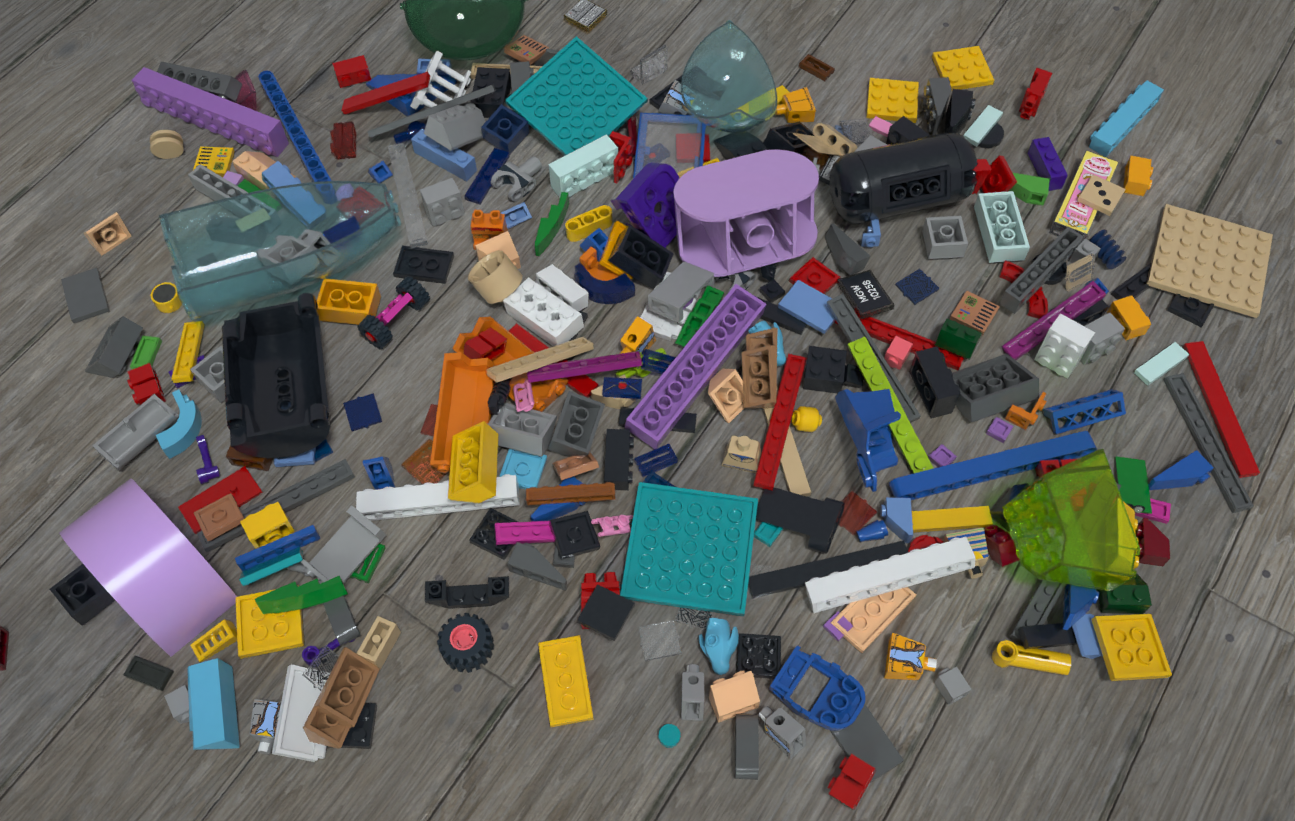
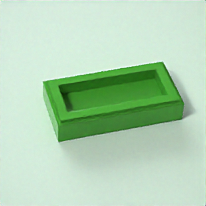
M142 336L130 368L135 369L148 363L153 365L162 340L159 337Z

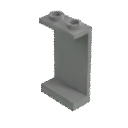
M684 261L648 295V310L680 322L683 319V307L704 286L707 287L708 285L714 288V273Z
M352 505L346 511L351 517L310 562L304 559L301 561L306 566L304 571L312 578L316 575L321 579L319 581L320 584L337 576H340L343 583H345L386 536L379 527Z

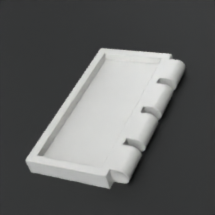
M666 272L663 281L671 274L670 272ZM701 290L693 297V302L683 310V319L680 322L648 310V303L640 318L653 326L655 336L669 341L671 339L677 340Z
M292 664L288 666L272 754L311 762L317 761L318 758H325L327 746L310 742L303 729L324 687L323 685L327 681L321 680L324 683H320V672L318 685L317 672H314L315 679L313 681L310 678L312 669ZM322 673L323 677H326V676H328V675L330 674V673H326V674L324 675V674Z

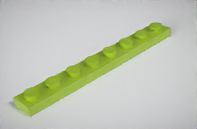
M864 336L848 343V348L870 391L890 389L894 411H898L901 414V418L888 424L912 473L934 469L866 337Z

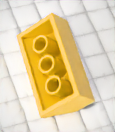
M485 421L452 437L448 499L480 503L496 496L498 433Z

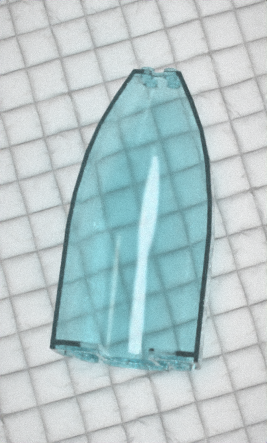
M356 181L308 182L254 191L159 215L164 239L175 263L171 268L177 293L188 317L194 320L283 296L309 287L345 270L366 256L398 226H401L399 215L396 216L399 213L397 203L392 202L394 201L392 191H388L386 184ZM306 229L321 232L331 243L302 256L266 267L258 260L255 254L259 249L273 247L276 244L274 238L278 235L293 236L297 239Z

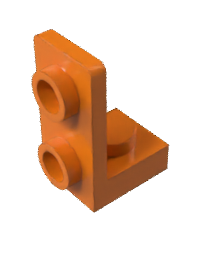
M590 247L579 258L580 270L606 288H609L619 278L618 274L599 264L597 261V250L593 247Z
M1042 392L1031 413L1021 407L1012 405L1005 420L1024 430L1027 429L1029 424L1034 425L1039 416L1035 413L1037 410L1042 411L1047 402L1043 400L1047 393Z

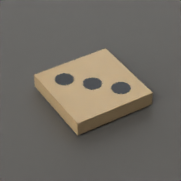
M1093 174L1077 201L1110 216L1126 189Z

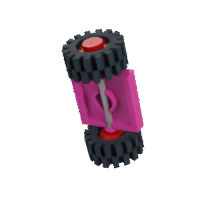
M409 276L405 277L396 286V292L399 294L387 305L388 307L382 310L376 317L367 315L357 326L358 331L361 332L360 334L370 344H373L374 347L383 349L392 339L393 335L385 325L406 304L410 305L413 309L415 308V310H421L430 300L426 288H423L422 284L418 283L416 279L413 280Z

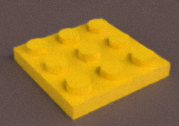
M979 46L933 52L932 59L940 78L949 77L952 90L988 86L994 83L992 73Z
M870 78L866 118L874 119L877 116L883 120L898 121L901 117L905 116L913 123H916L919 82Z
M273 590L235 597L238 657L243 659L304 646L302 609L263 614L255 602V598Z
M1151 614L1095 616L1091 619L1111 681L1157 679L1172 676Z

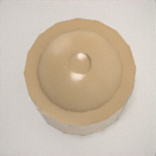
M498 250L478 261L471 269L468 280L487 303L494 304L503 302L505 298L512 294L520 285L523 275L503 251Z

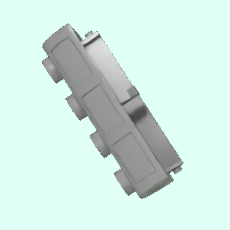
M153 394L97 441L93 447L119 471L157 438V434L167 430L177 422L179 415Z

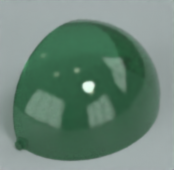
M404 0L403 3H400V9L404 10L405 18L412 34L424 47L433 53L436 51L441 52L445 58L476 60L497 53L514 39L523 23L525 2L528 0Z

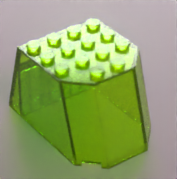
M1104 449L1096 450L1043 475L1002 507L1021 566L1038 579L1112 591L1136 577L1137 571L1133 568L1136 555H1140V546Z

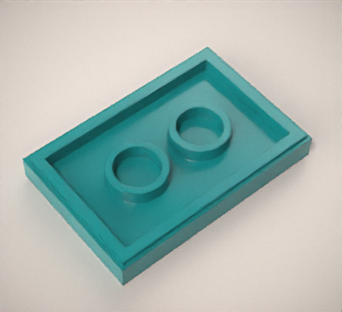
M301 546L242 571L239 578L242 586L302 561L303 551Z

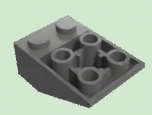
M949 77L929 78L927 86L924 87V98H921V107L924 108L927 132H930L931 136L936 135L947 108L952 90Z

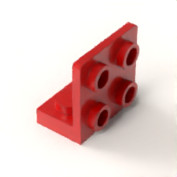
M612 131L610 139L618 147V154L614 159V183H618L620 178L623 179L626 168L632 164L633 157H631L633 146L631 145V137Z

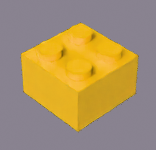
M279 502L269 504L263 510L250 514L240 521L249 541L255 549L296 532Z

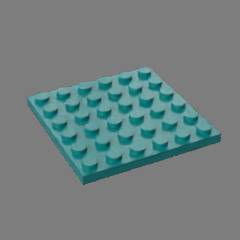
M576 36L505 101L510 108L527 120L529 125L566 156L606 134L610 137L612 131H617L648 102V98Z
M639 482L620 596L633 601L744 616L758 498Z

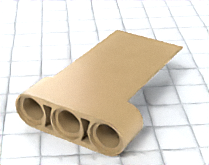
M816 124L813 128L814 136L793 133L818 153L842 156L847 154V146H849L848 153H853L857 149L855 143L828 124ZM824 128V133L821 135V129ZM836 137L837 141L834 144L833 139Z

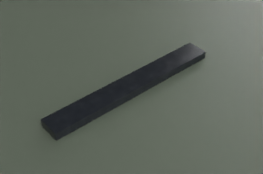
M903 540L749 576L748 585L752 598L804 587L805 582L812 578H822L829 576L833 572L849 570L854 566L868 565L875 560L882 561L889 559L893 555H903L908 553V550Z

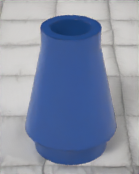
M876 520L856 531L860 543L884 539L885 536H888L883 520Z

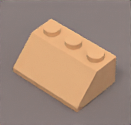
M245 151L232 161L237 173L243 175L244 179L275 198L277 196L262 180V172L276 163L274 160L262 152Z

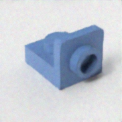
M879 219L871 220L870 226H867V233L862 234L861 247L879 246L881 237Z

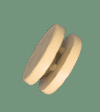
M172 130L156 131L150 136V150L153 155L162 159L179 157L184 151L183 138L179 133Z

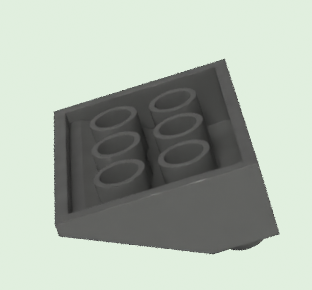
M1008 354L952 373L953 380L959 386L961 392L956 405L960 412L971 422L1010 409L1012 405L1018 406L1039 398V378Z

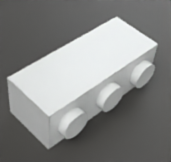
M553 264L536 273L537 284L578 312L588 306L589 293L586 289L575 283L573 279H570Z

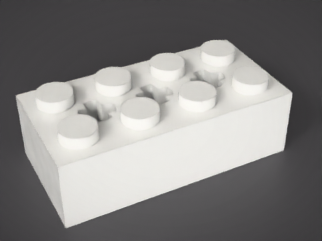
M529 277L503 300L508 315L552 346L568 342L584 327L581 313Z

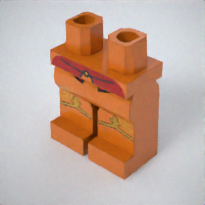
M474 210L471 220L474 250H476L475 245L508 231L505 214H501L499 210H492L490 213Z

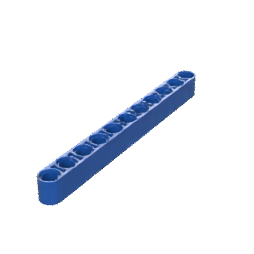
M271 71L261 72L258 77L262 88L319 195L326 203L335 201L336 196L334 194L336 191L333 182Z
M1082 431L898 477L890 481L889 486L894 498H911V500L1033 470L1043 460H1058L1060 462V460L1088 456L1094 453L1097 447L1090 433Z

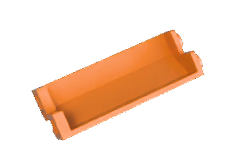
M491 316L479 317L471 333H460L452 348L456 352L464 353V344L467 340L478 336L480 332L491 327L507 338L505 353L492 360L496 366L535 353ZM527 372L514 376L510 382L511 390L508 396L514 401L513 388L516 384H523L528 379ZM564 377L530 382L534 398L532 410L543 412L564 393L565 386L569 380Z
M462 352L444 353L430 465L437 468L439 472H450L453 435L483 421L487 424L490 421L491 413L488 407V399L495 381L487 376L486 369L494 367L496 364L489 358L470 359Z

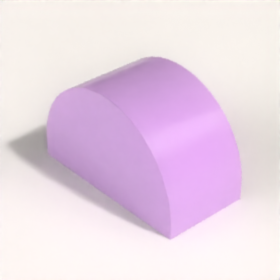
M131 478L59 532L66 544L100 584L170 657L236 603L235 597L237 596Z

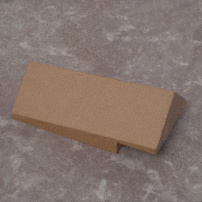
M778 328L746 335V351L742 352L744 408L746 409L774 408L776 404Z
M347 647L343 648L303 726L310 742L337 749L342 747L349 729L355 726L380 668Z

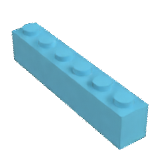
M1148 80L1143 85L1139 84L1134 94H1130L1125 103L1120 104L1116 113L1113 112L1109 116L1108 121H1104L1101 124L1099 131H1094L1090 137L1091 143L1089 148L1107 157L1158 103L1164 89Z

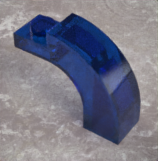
M581 263L575 265L574 277L579 286L586 289L589 293V300L600 304H617L635 296V284L625 273L615 279L602 281L591 276Z

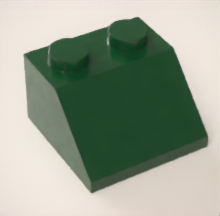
M946 319L935 345L970 360L982 337V333L956 321Z
M1095 573L1101 613L1144 614L1152 606L1149 587L1138 574Z

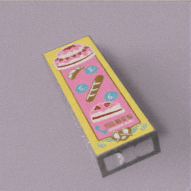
M1087 150L1085 151L1051 226L1050 234L1059 236L1067 227H1070L1083 236L1080 244L1087 238L1098 210L1077 200L1093 174L1111 182L1119 164L1118 161Z

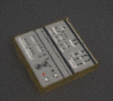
M579 0L564 14V20L589 32L607 15V10L589 0Z

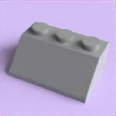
M505 403L499 414L493 415L488 425L498 433V446L542 457L550 444L557 415L532 409L527 412L524 410L518 412L516 405Z

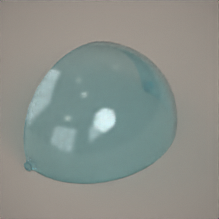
M731 20L726 21L725 24L707 35L691 54L682 76L681 95L686 108L701 123L718 131L738 133L759 127L774 116L777 109V92L770 69L756 45Z

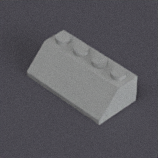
M465 102L429 115L424 134L452 151L483 138L481 127L485 123L482 111L475 107V104Z

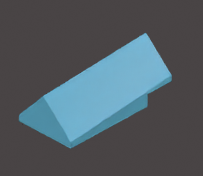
M219 658L189 666L187 668L190 731H193V750L239 748L232 666Z

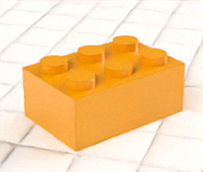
M324 278L317 297L319 321L359 325L367 315L376 316L381 299L378 285L375 283Z

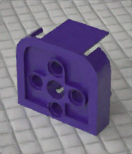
M658 162L648 163L618 197L611 200V203L616 210H623L634 228L663 247H666L677 234L674 187L680 178L671 165ZM657 202L662 205L661 212H654Z

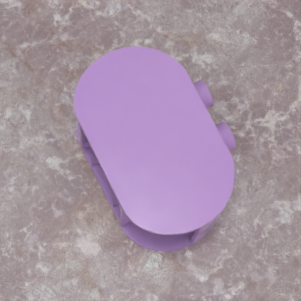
M764 150L700 166L685 173L674 187L678 252L682 262L685 261L713 272L714 277H721L796 258L809 252L817 241V226L814 222V192L818 187L819 174L816 166L808 158L792 151Z

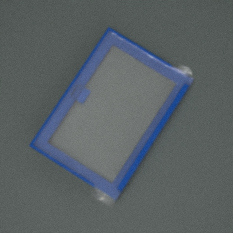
M695 111L693 115L640 112L633 179L644 166L651 162L671 165L679 178L688 171L703 166L706 116H703L701 111Z

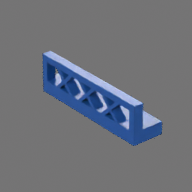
M1113 389L1043 409L1044 416L1051 419L1054 434L1126 414L1123 392ZM1113 402L1118 403L1119 411L1111 412L1109 410ZM1096 407L1103 409L1098 417L1091 415ZM1077 413H1084L1085 416L1081 422L1074 420ZM1061 417L1068 419L1065 425L1059 428L1057 419Z

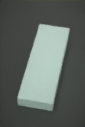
M988 105L963 136L972 145L977 147L1002 117L1003 112Z
M1174 342L1137 368L1134 374L1148 386L1184 361L1189 354Z

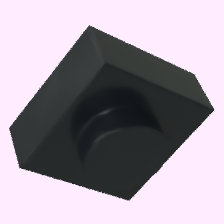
M775 279L760 287L759 291L771 303L785 295V290Z
M851 364L845 365L844 384L856 388L862 387L864 377L859 368Z

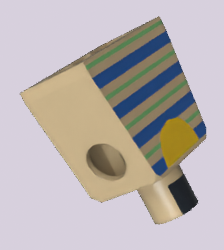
M984 528L946 534L943 539L944 543L949 542L953 538L967 537L976 557L975 568L968 569V572L972 579L981 577L983 573L980 567L984 566L989 558Z

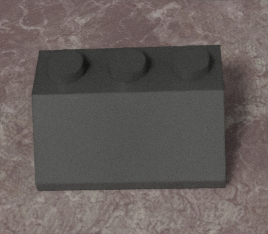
M124 316L109 325L85 372L110 378L118 374L121 375L126 368L124 363L134 353V349H132L134 344H137L142 338L140 333L143 327Z
M569 391L548 450L564 456L588 455L605 404Z

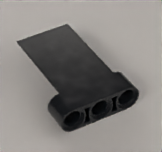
M774 487L773 491L764 490L757 506L756 520L809 535L808 548L827 554L842 517L845 503L828 497L821 501Z

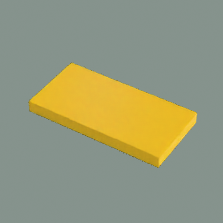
M580 635L539 642L550 727L594 720Z

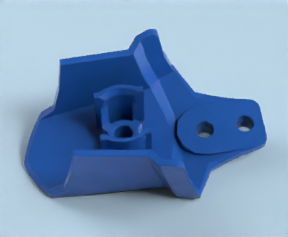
M848 389L842 390L835 396V399L858 450L856 460L865 488L870 487L872 492L877 491L876 472L898 464L888 424L898 421L901 418V414L898 411H894L890 389L855 393Z

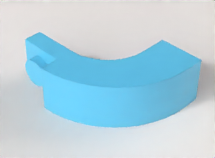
M179 389L172 392L180 410L179 418L171 428L156 435L162 450L169 459L185 451L195 441L202 424L201 412L194 400L190 401L187 394L183 396Z

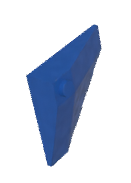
M418 74L377 75L368 81L366 86L373 90ZM438 75L453 85L457 83V80L450 75ZM435 81L430 82L432 87L442 93L448 90ZM416 91L387 101L405 116L415 114L425 107L424 104L419 105L417 109L410 106ZM429 92L428 94L425 93V96L430 101L437 98Z

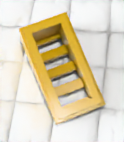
M224 619L193 642L190 646L199 662L205 661L237 641V629L233 622ZM217 635H220L222 640L219 641ZM209 640H212L214 644L213 647L211 646ZM202 644H204L205 648L207 649L205 653L201 647Z

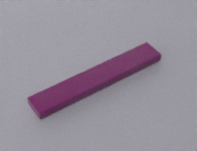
M1092 281L1004 344L1002 350L1013 359H1019L1044 341L1050 327L1060 313L1073 320L1104 298L1106 293Z
M639 351L549 364L527 372L528 383L637 367L642 366Z

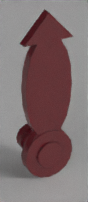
M635 114L628 119L629 137H631V145L633 146L632 156H636L637 119Z

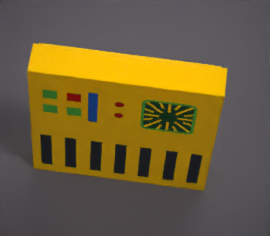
M200 146L193 170L201 164L219 176L224 177L226 172L230 170L235 151L233 148Z

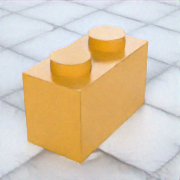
M1130 155L1124 171L1123 188L1126 189L1124 193L1144 196L1146 191L1150 190L1152 186L1150 177L1153 173V167H1151L1152 159Z
M1132 295L1113 301L1107 311L1125 328L1122 333L1125 340L1145 335L1151 326L1150 319L1140 308V304Z

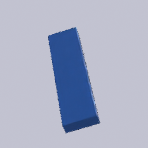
M311 525L240 555L235 560L240 569L244 571L321 538L315 526Z

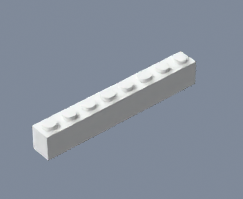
M505 474L502 477H497L496 496L480 503L448 499L449 480L435 484L404 485L403 487H385L378 490L365 489L357 492L356 509L370 521L517 506L520 505L519 483L516 475Z
M967 537L953 538L949 542L935 543L927 548L914 549L903 555H893L889 559L882 561L875 560L861 567L854 566L843 572H833L829 576L812 578L805 582L806 592L813 613H817L975 568L976 557Z

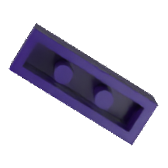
M1050 138L1033 139L1027 154L1038 176L1049 179L1048 191L1062 189L1068 174Z

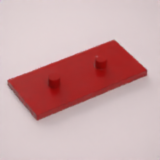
M245 466L178 507L195 535L202 531L194 512L230 493L238 507L263 493Z

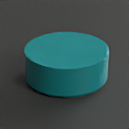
M673 724L662 726L659 730L660 743L667 748H673L678 745L681 737L678 727Z

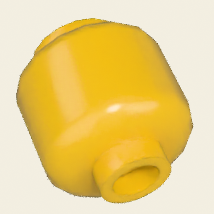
M800 406L792 415V424L799 431L814 432L822 423V416L819 415V411L814 407Z

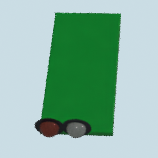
M1115 456L1117 481L1121 485L1119 499L1136 513L1152 514L1145 460Z

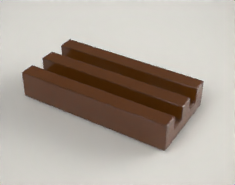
M809 54L799 63V68L823 81H826L827 77L829 78L835 70L832 66Z

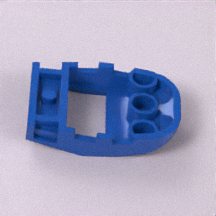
M796 646L773 680L769 690L795 714L818 726L833 731L849 727L856 720L865 704V691L854 677L845 674L840 669L841 666L834 662L831 664L821 659V656L812 653L810 656L800 651L801 647ZM812 666L830 678V681L809 712L793 702L790 697L809 667Z

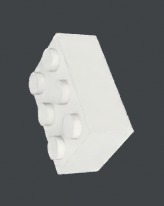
M1060 313L1050 327L1034 360L1068 379L1078 365L1095 332Z

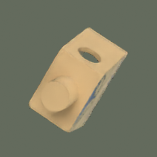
M731 436L725 449L722 466L757 473L762 454L760 443L749 439L747 436Z

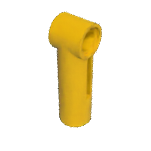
M1009 640L1001 641L992 653V660L997 666L1002 668L1014 666L1061 675H1068L1071 668L1070 654L1038 648L1025 650L1024 646L1016 645ZM1001 651H1006L1009 657L1003 656Z

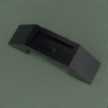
M509 576L488 577V584L448 586L446 580L425 581V603L448 609L487 607L509 598Z

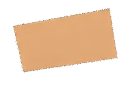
M908 587L851 602L838 614L831 624L844 635L843 637L863 653L912 602L917 594ZM843 616L853 625L849 631H846L837 623Z

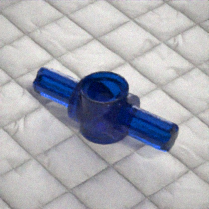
M420 121L410 123L407 128L408 131L394 135L395 143L399 144L411 140L421 129L425 130L426 125Z

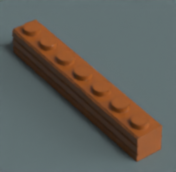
M611 482L604 484L593 483L588 485L526 488L527 505L615 500V484Z

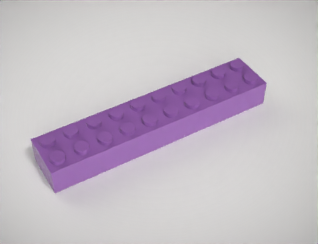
M145 67L132 79L141 102L148 107L156 108L160 112H166L173 117L183 119L185 122L193 123L200 128L203 127L213 133H218L225 138L233 139L240 144L248 145L255 150L258 149L267 155L278 157L289 144L282 124L278 119Z
M735 284L627 417L625 429H630L632 434L656 450L748 334V330L763 315L766 303Z

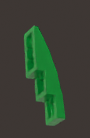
M561 192L559 204L551 205L548 218L541 217L534 245L536 256H540L558 233L569 207L568 192Z
M707 285L702 298H699L693 312H690L675 342L676 345L683 348L687 345L720 304L724 296L723 291Z
M337 576L321 584L318 579H314L301 586H298L294 581L255 598V602L263 614L281 613L322 604L348 593L340 576Z

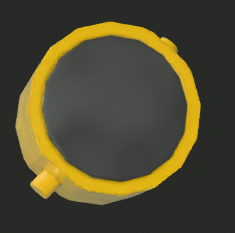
M161 283L155 286L150 294L156 308L163 313L174 312L183 303L181 293L175 284Z

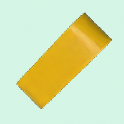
M602 205L567 220L565 223L567 239L571 242H576L588 237L598 228L605 230L611 227L613 224L611 207Z

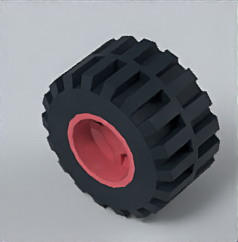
M464 613V616L457 614L455 619L449 618L448 624L442 625L443 631L438 633L439 640H437V644L447 665L449 664L450 668L453 670L457 668L458 672H463L466 669L469 673L472 672L473 668H476V670L481 669L480 665L482 663L484 665L488 663L487 657L491 658L493 655L491 650H494V640L490 628L484 619H479L478 615L475 614L470 617L469 613Z

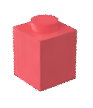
M895 336L886 351L884 359L890 367L900 370L908 358L913 344Z

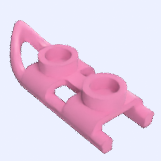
M526 379L523 384L518 383L513 388L516 410L518 412L522 410L527 412L534 407L531 383H528V379Z
M633 515L605 516L592 519L591 523L601 525L603 532L598 533L599 537L631 532L629 519H633ZM613 526H618L619 529L614 530Z

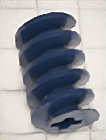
M1103 229L1093 235L1089 241L1101 248L1097 256L1102 259V263L1106 264L1107 269H1114L1126 260V256L1122 257L1125 251H1118L1120 245H1115L1116 240H1110L1112 236L1110 234L1106 235L1107 230Z

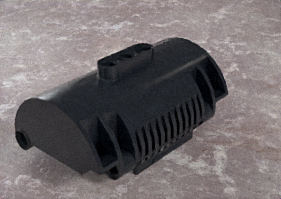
M300 294L298 301L242 311L239 312L237 318L224 321L222 326L226 421L230 429L231 447L241 453L261 458L290 457L312 450L322 443L329 434L331 426L328 420L329 407L319 314L317 312L318 304L313 294Z

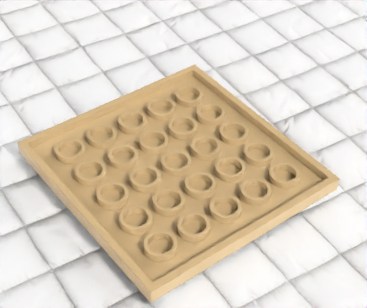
M1166 204L1161 217L1147 284L1154 288L1174 294H1181V296L1196 298L1204 303H1213L1214 306L1257 318L1261 309L1273 234Z

